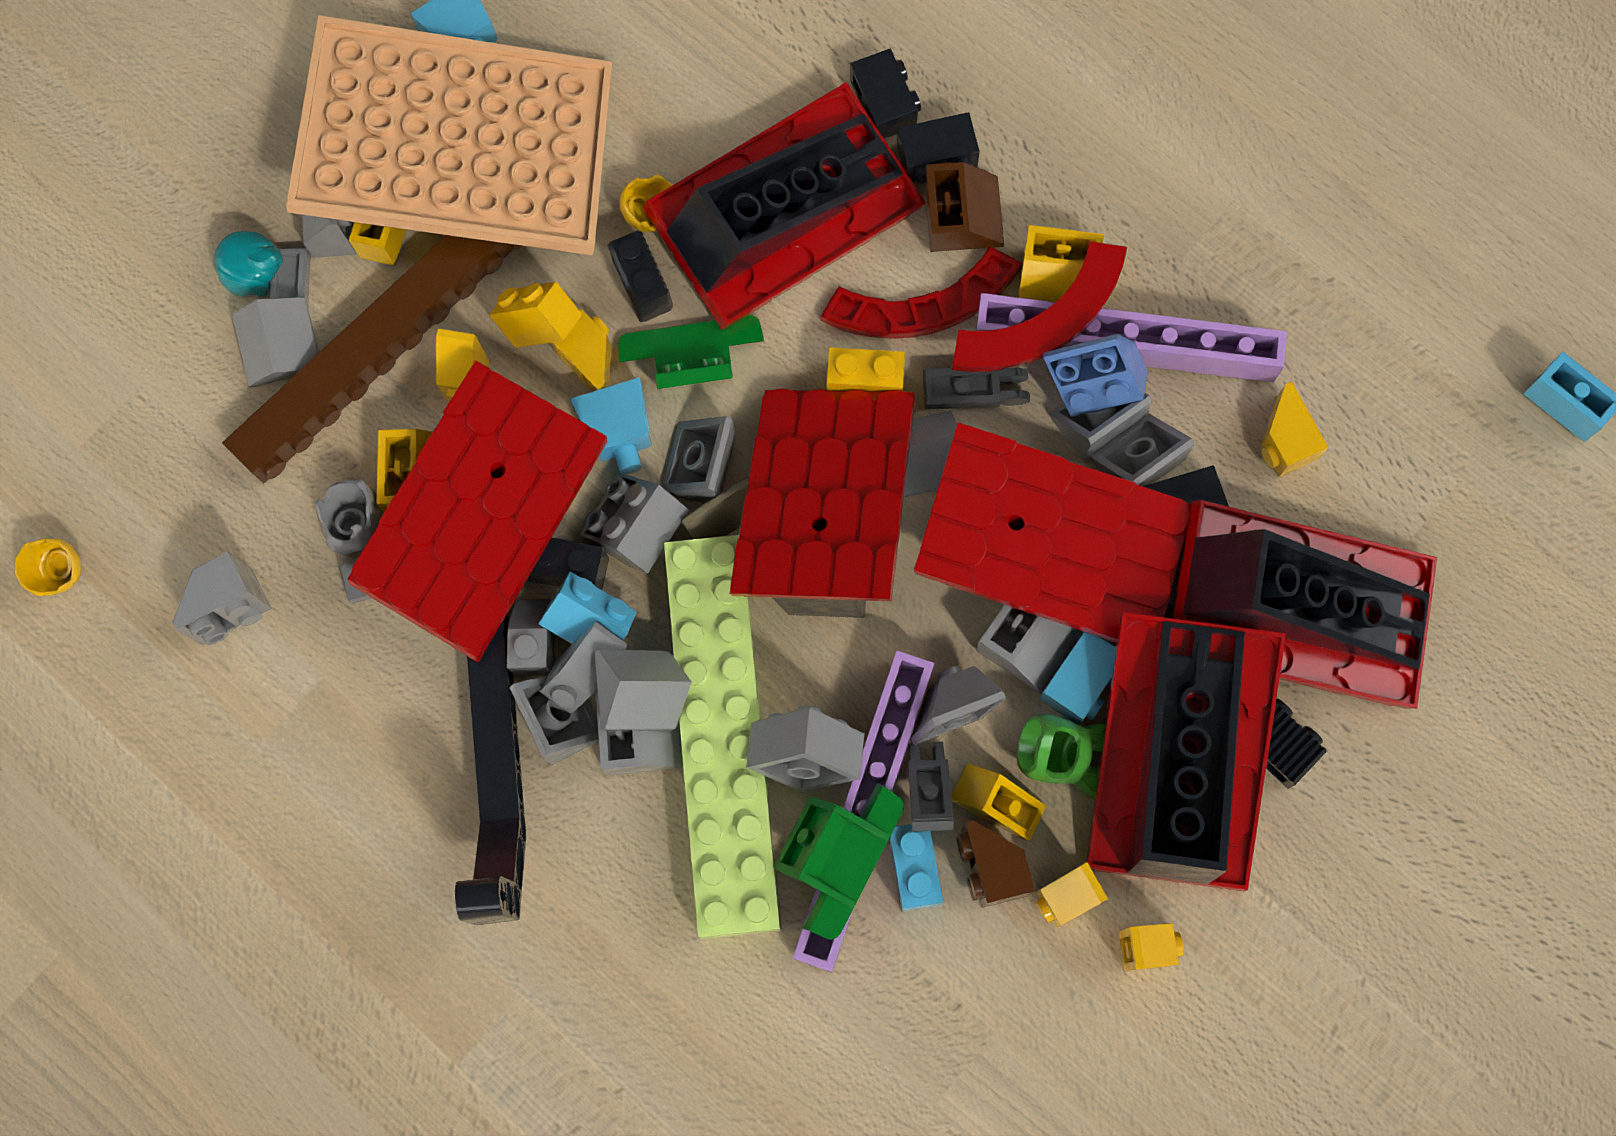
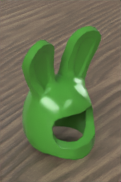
M1046 713L1029 718L1022 728L1018 739L1017 765L1026 777L1037 781L1054 784H1073L1095 801L1099 769L1089 765L1092 760V751L1102 752L1106 722L1084 727L1065 718Z

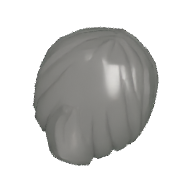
M348 479L336 482L328 488L322 501L318 499L315 504L328 547L343 556L356 551H362L385 512L377 505L376 493L361 479Z

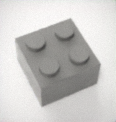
M800 706L797 711L785 714L773 713L766 719L751 722L746 768L800 792L859 780L861 778L864 733L850 727L849 723L844 720L833 719L823 714L822 710L815 706Z

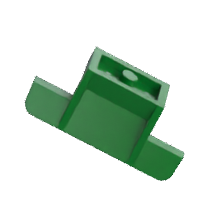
M747 315L724 330L720 328L716 320L626 333L618 341L619 363L655 357L657 389L733 378L729 346L763 342L764 336L759 319L753 315Z
M876 784L860 817L837 804L813 796L809 797L773 866L780 873L804 882L821 892L803 929L825 939H835L841 934L904 811L902 799L886 787Z

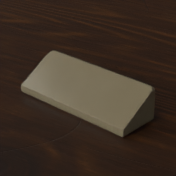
M750 475L682 518L683 520L681 521L684 529L691 540L726 536L741 526Z

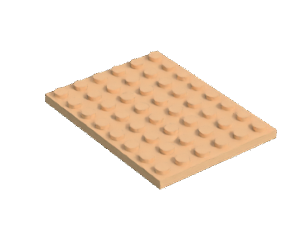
M318 15L286 203L287 212L593 255L612 62Z

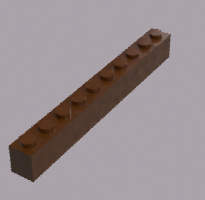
M445 235L226 438L222 444L263 484L268 479L277 477L285 469L286 463L296 453L305 451L312 444L316 434L324 427L334 424L339 419L341 411L348 404L362 398L367 392L369 385L379 375L387 374L394 367L396 359L406 350L415 348L421 342L423 334L428 329L444 321L449 315L450 309L460 299L468 298L475 291L477 283L487 274L490 275L496 272L501 267L503 259L514 249H520L522 245Z

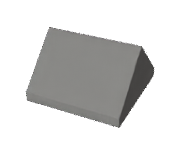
M305 297L256 299L232 314L249 387L291 378L319 353Z
M1145 393L1144 400L1073 417L1070 416L1064 403L1049 415L1085 461L1090 455L1144 418L1152 403L1150 395Z
M951 411L913 419L904 497L938 490L957 426Z
M1148 414L1090 455V459L1101 472L1135 482L1139 486H1145L1156 482L1185 461L1194 446V442L1191 437Z
M723 416L679 422L662 488L672 496L707 503L721 494L736 437L732 418Z
M595 651L601 731L676 729L692 681L669 651Z
M548 675L511 685L509 688L540 753L551 765L599 742L598 721L588 699L570 714L540 692Z

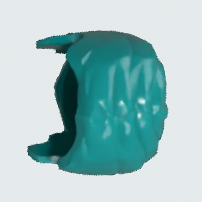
M238 231L229 234L220 242L214 254V265L219 281L229 292L238 296L257 295L258 297L266 296L269 282L275 277V274L282 265L283 258L278 247L262 234Z

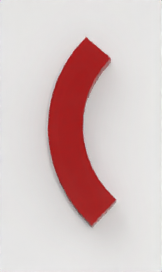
M1089 241L1082 268L1068 290L1048 309L1027 321L989 331L958 330L952 370L967 372L998 371L1005 367L1032 363L1043 358L1044 352L1066 346L1096 319L1101 309L1107 303L1121 274L1127 247Z
M989 246L976 265L959 278L955 284L940 292L937 290L926 295L908 298V300L884 301L885 299L864 296L838 286L820 316L821 321L843 331L874 338L899 339L933 334L956 326L976 315L979 311L981 293L1001 295L1020 271L1022 262Z

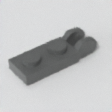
M952 368L923 369L924 409L997 407L1000 404L1014 406L1029 403L1030 393L1027 391H1000V382L1005 384L1021 383L1029 379L1028 369L1002 368V370L990 372L952 370Z
M943 741L934 742V747L932 748L933 760H921L919 744L913 745V743H909L910 761H908L912 832L954 830L948 759H945Z

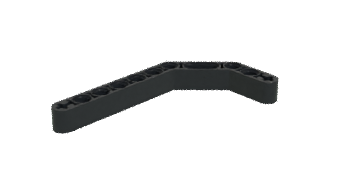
M508 613L480 661L476 662L467 656L480 825L474 876L472 880L456 882L455 904L459 920L473 925L517 921L520 919L526 850V822L516 702L509 688L514 684L513 674L507 669Z

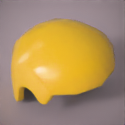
M657 174L649 178L637 177L629 182L619 196V209L626 223L644 233L656 232L657 230L653 222L649 219L642 206L647 200L671 187L673 184Z
M42 538L22 546L14 559V574L21 587L33 595H56L68 591L78 582L81 575V560L72 544L60 538Z

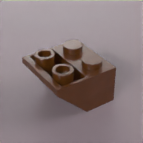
M964 162L926 165L924 185L930 252L989 248V246L993 248L1004 247L998 176Z
M974 820L965 822L961 829V834H958L959 838H956L962 862L969 860L972 874H969V877H967V883L972 900H980L981 907L985 908L1028 897L1035 892L1025 851Z

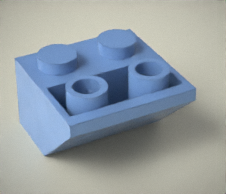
M1115 334L1044 352L1043 358L1071 417L1144 400L1148 371L1136 343L1132 340Z

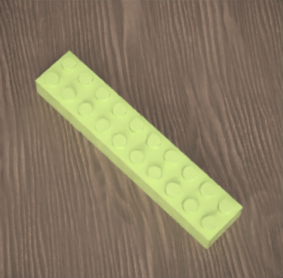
M739 535L664 543L673 654L675 660L692 681L679 723L698 937L701 939L782 931L776 870L773 868L775 858L767 777L746 768L751 722L761 720L749 597L732 596L729 594Z

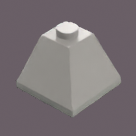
M959 665L940 672L938 674L939 680L928 690L910 738L913 745L984 718L1006 699L1004 692L975 666L961 670Z

